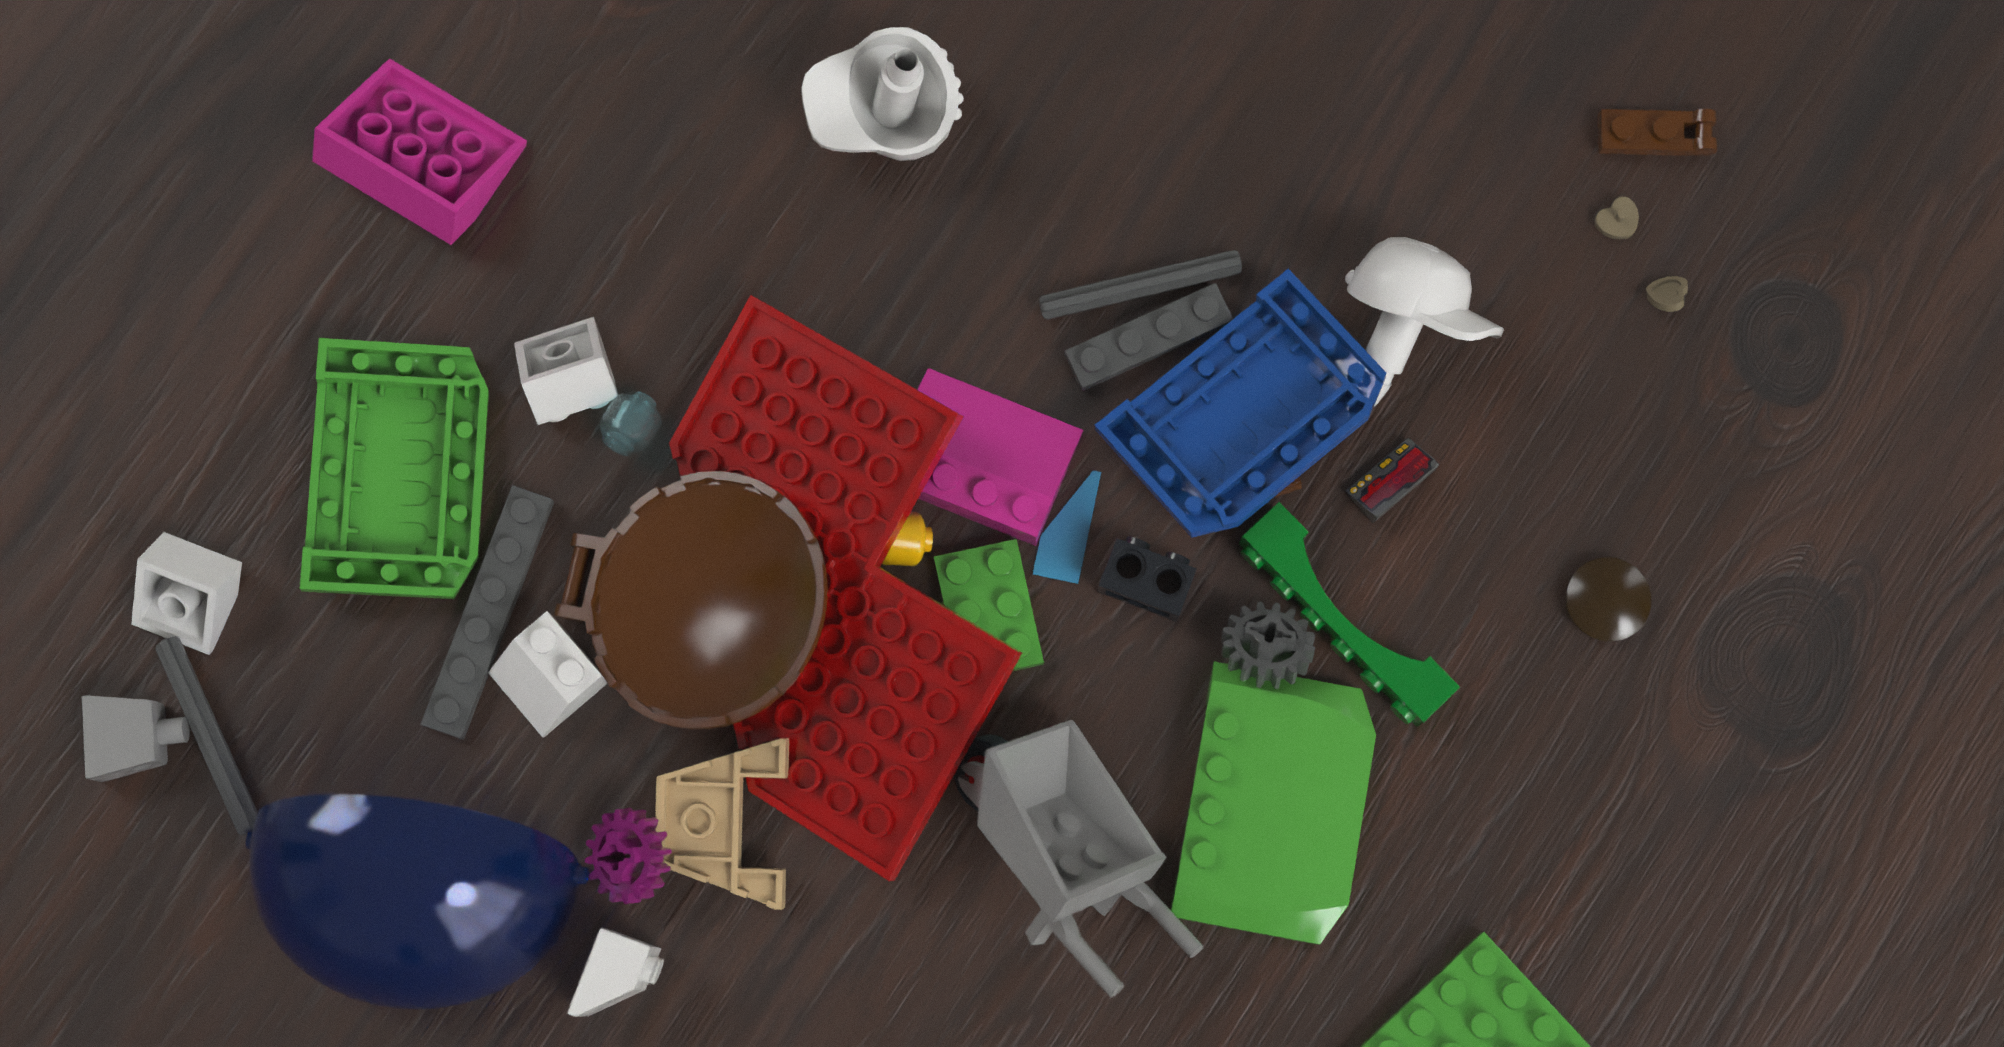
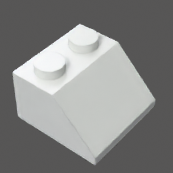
M594 317L514 343L521 385L538 425L549 421H562L570 414L588 408H601L610 401L619 398L614 376Z
M163 532L137 559L131 625L165 638L177 636L183 645L210 655L216 646L238 596L242 562Z
M548 611L512 640L488 672L543 738L608 684L596 665Z
M600 928L567 1014L575 1017L593 1015L646 990L649 983L655 984L664 963V959L658 957L661 948L613 930Z

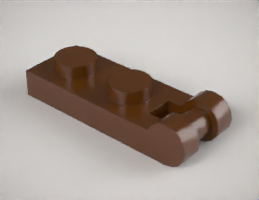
M1601 109L1598 113V154L1708 156L1717 152V139L1712 137V127L1716 125V111L1713 109H1697L1694 111ZM1684 128H1695V138L1685 139Z

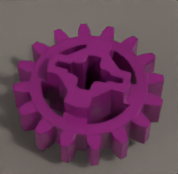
M615 809V813L603 814V823L593 824L591 827L596 835V839L586 840V845L593 849V853L585 858V863L593 864L595 869L590 873L589 879H599L601 881L597 892L599 894L610 893L611 902L623 901L624 904L641 902L642 899L654 897L653 889L663 888L665 885L660 877V873L670 872L671 869L668 864L663 862L664 856L672 853L670 848H663L662 841L667 837V832H656L655 829L659 820L656 817L646 818V810ZM625 854H631V857L626 858Z

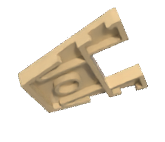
M780 738L657 776L656 818L659 821L655 830L656 832H667V837L662 841L663 848H670L672 853L664 856L663 862L671 867L670 870L704 883L709 882L730 890L733 894L764 903L773 909L782 910L785 908L786 868L742 867L741 855L743 777L787 778L789 738Z

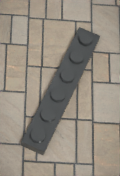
M512 485L420 725L464 740L487 681L488 672L495 660L554 505V501L551 498Z

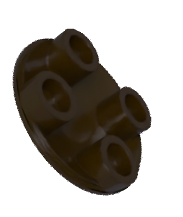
M1612 557L1597 558L1582 565L1570 579L1566 592V614L1582 632L1594 639L1610 642L1621 641L1638 632L1648 619L1651 610L1650 588L1641 572L1630 563Z

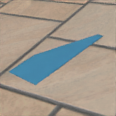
M1091 472L1040 536L1033 575L1078 584L1101 472Z

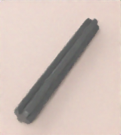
M1236 250L1226 251L1042 295L1039 297V306L1043 318L1049 320L1238 275L1242 272V263Z
M177 636L166 638L156 645L157 654L237 833L240 835L252 833L262 826L261 818L180 638Z

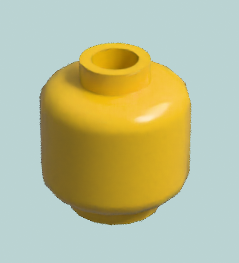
M910 512L882 564L916 566L922 560L924 552L931 551L933 543L932 528L925 527L924 519L920 513Z

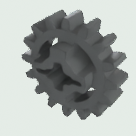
M1257 602L1256 611L1252 612L1248 607L1243 606L1241 607L1240 617L1235 615L1229 617L1228 627L1223 629L1221 655L1223 658H1229L1227 667L1229 671L1241 670V681L1244 682L1253 677L1256 678V687L1258 688L1262 687L1264 681H1271L1274 689H1278L1281 679H1285L1292 685L1296 681L1297 673L1306 675L1309 663L1313 661L1315 634L1314 632H1306L1308 626L1306 619L1294 620L1296 610L1293 608L1286 613L1280 612L1279 603H1275L1272 606V610H1267L1262 602Z

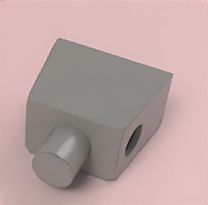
M82 696L86 779L98 782L109 781L163 766L168 761L167 744L189 741L190 729L187 718L166 719L165 706L162 703L146 699Z

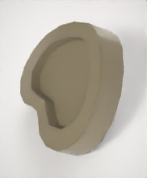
M1625 196L1618 197L1610 208L1602 209L1597 213L1594 219L1595 226L1599 232L1609 238H1630L1638 226V209L1630 198Z
M1678 276L1664 277L1653 281L1646 288L1647 299L1651 305L1659 310L1667 312L1680 310L1685 304L1684 295L1688 292V281Z

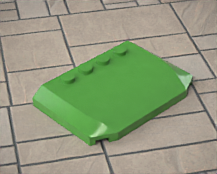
M319 338L316 369L317 395L306 539L302 552L301 592L454 599L479 557L489 390L470 347Z
M1213 662L1181 856L1170 910L1178 919L1320 945L1346 910L1350 900L1376 733L1363 691L1360 688L1296 677V681L1292 685L1285 679H1281L1278 689H1274L1271 681H1264L1262 687L1258 688L1256 687V678L1250 677L1243 682L1240 680V669L1229 671L1227 668L1228 664Z

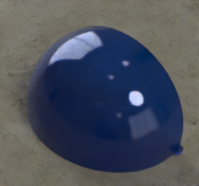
M318 794L274 801L258 811L253 832H248L245 843L246 849H250L249 869L253 897L261 920L280 950L300 970L332 991L355 1000L395 1009L423 1010L462 1005L482 999L517 981L530 971L557 941L571 913L576 889L579 884L587 885L589 877V867H581V863L578 862L576 856L568 847L535 829L507 819L465 808L388 796Z

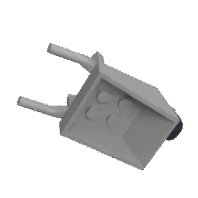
M1072 719L1009 742L1000 736L992 734L974 738L954 774V780L957 790L964 801L979 811L977 823L979 829L1041 909L1026 931L1031 945L1044 944L1051 933L1054 932L1057 938L1110 997L1115 996L1123 988V983L1082 939L1072 914L1092 905L1099 913L1105 916L1122 895L1133 904L1148 911L1190 958H1193L1202 950L1203 945L1150 887L1144 883L1154 876L1166 859V856L1160 851Z

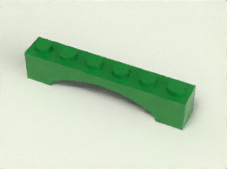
M1278 502L1242 536L1239 542L1243 548L1240 552L1241 555L1254 569L1259 570L1262 567L1273 578L1270 584L1283 599L1288 601L1292 598L1303 609L1300 615L1308 621V625L1313 630L1318 632L1322 629L1333 640L1330 646L1345 662L1352 660L1363 671L1360 677L1375 693L1382 691L1393 702L1390 708L1401 721L1407 725L1412 721L1416 727L1423 724L1460 686L1431 656L1424 661H1419L1397 654L1367 637L1343 616L1324 592L1310 565L1304 545V539L1309 532Z

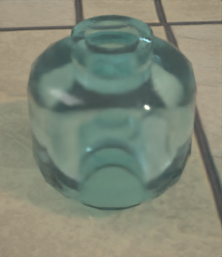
M642 392L618 394L612 400L599 422L603 443L612 451L623 456L645 452L662 424L661 415L655 408L656 402Z

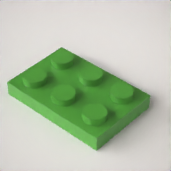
M1017 539L934 556L944 606L1023 652L1013 671L1044 665Z

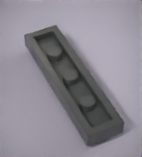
M1216 283L1069 348L1065 350L1064 355L1081 391H1084L1220 330L1232 321L1233 317Z

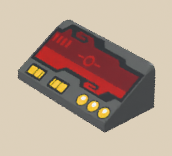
M1407 438L1347 489L1345 493L1366 517L1374 523L1439 467V464L1416 443Z

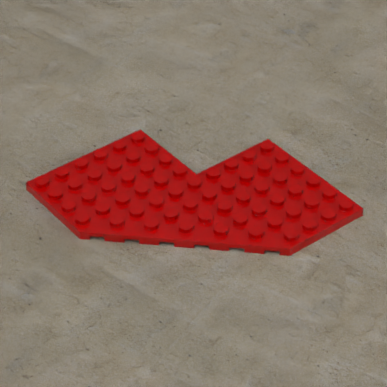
M750 295L669 442L672 458L677 461L680 479L681 476L698 472H732L761 481L780 492L794 504L810 524L824 558L828 586L827 607L820 638L811 658L795 682L782 696L757 714L733 724L738 747L742 750L780 738H789L788 777H745L749 792L888 881H895L1023 652L880 567L964 416L762 300Z

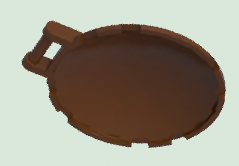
M709 471L681 476V480L662 488L655 487L640 497L629 507L631 511L620 522L616 529L611 528L605 538L573 533L570 546L574 547L565 588L561 604L556 603L553 616L586 623V631L588 634H591L596 653L594 660L600 673L608 685L614 688L628 702L632 709L645 717L659 723L685 729H712L740 722L762 711L782 696L795 682L811 658L820 638L827 607L828 586L823 554L810 524L790 500L765 483L732 472ZM592 551L595 553L582 607H578L590 552Z

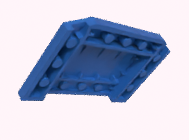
M1287 269L1256 294V301L1133 401L1130 402L1126 399L1095 424V430L1187 534L1193 538L1241 525L1368 421L1386 380L1387 373L1303 283Z

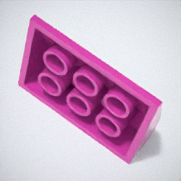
M389 59L315 127L312 162L452 245L477 219L526 147L527 140Z
M928 368L917 390L964 417L918 499L1036 546L1083 430Z

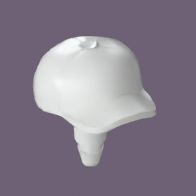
M890 27L875 31L854 48L832 55L813 65L805 74L801 88L802 104L812 139L820 147L832 151L876 152L898 161L916 160L933 153L948 137L954 120H958L962 116V111L958 108V105L963 102V95L958 92L961 81L958 77H955L953 64L947 61V51L940 48L927 35L911 28Z
M1406 237L1387 238L1376 244L1355 270L1349 271L1345 276V281L1348 284L1347 291L1353 297L1374 308L1383 310L1366 348V352L1387 373L1386 380L1374 406H1377L1392 386L1391 381L1394 374L1402 373L1423 324L1455 339L1467 341L1479 340L1488 336L1500 338L1504 331L1502 327L1469 310L1472 292L1470 272L1446 252L1430 244Z

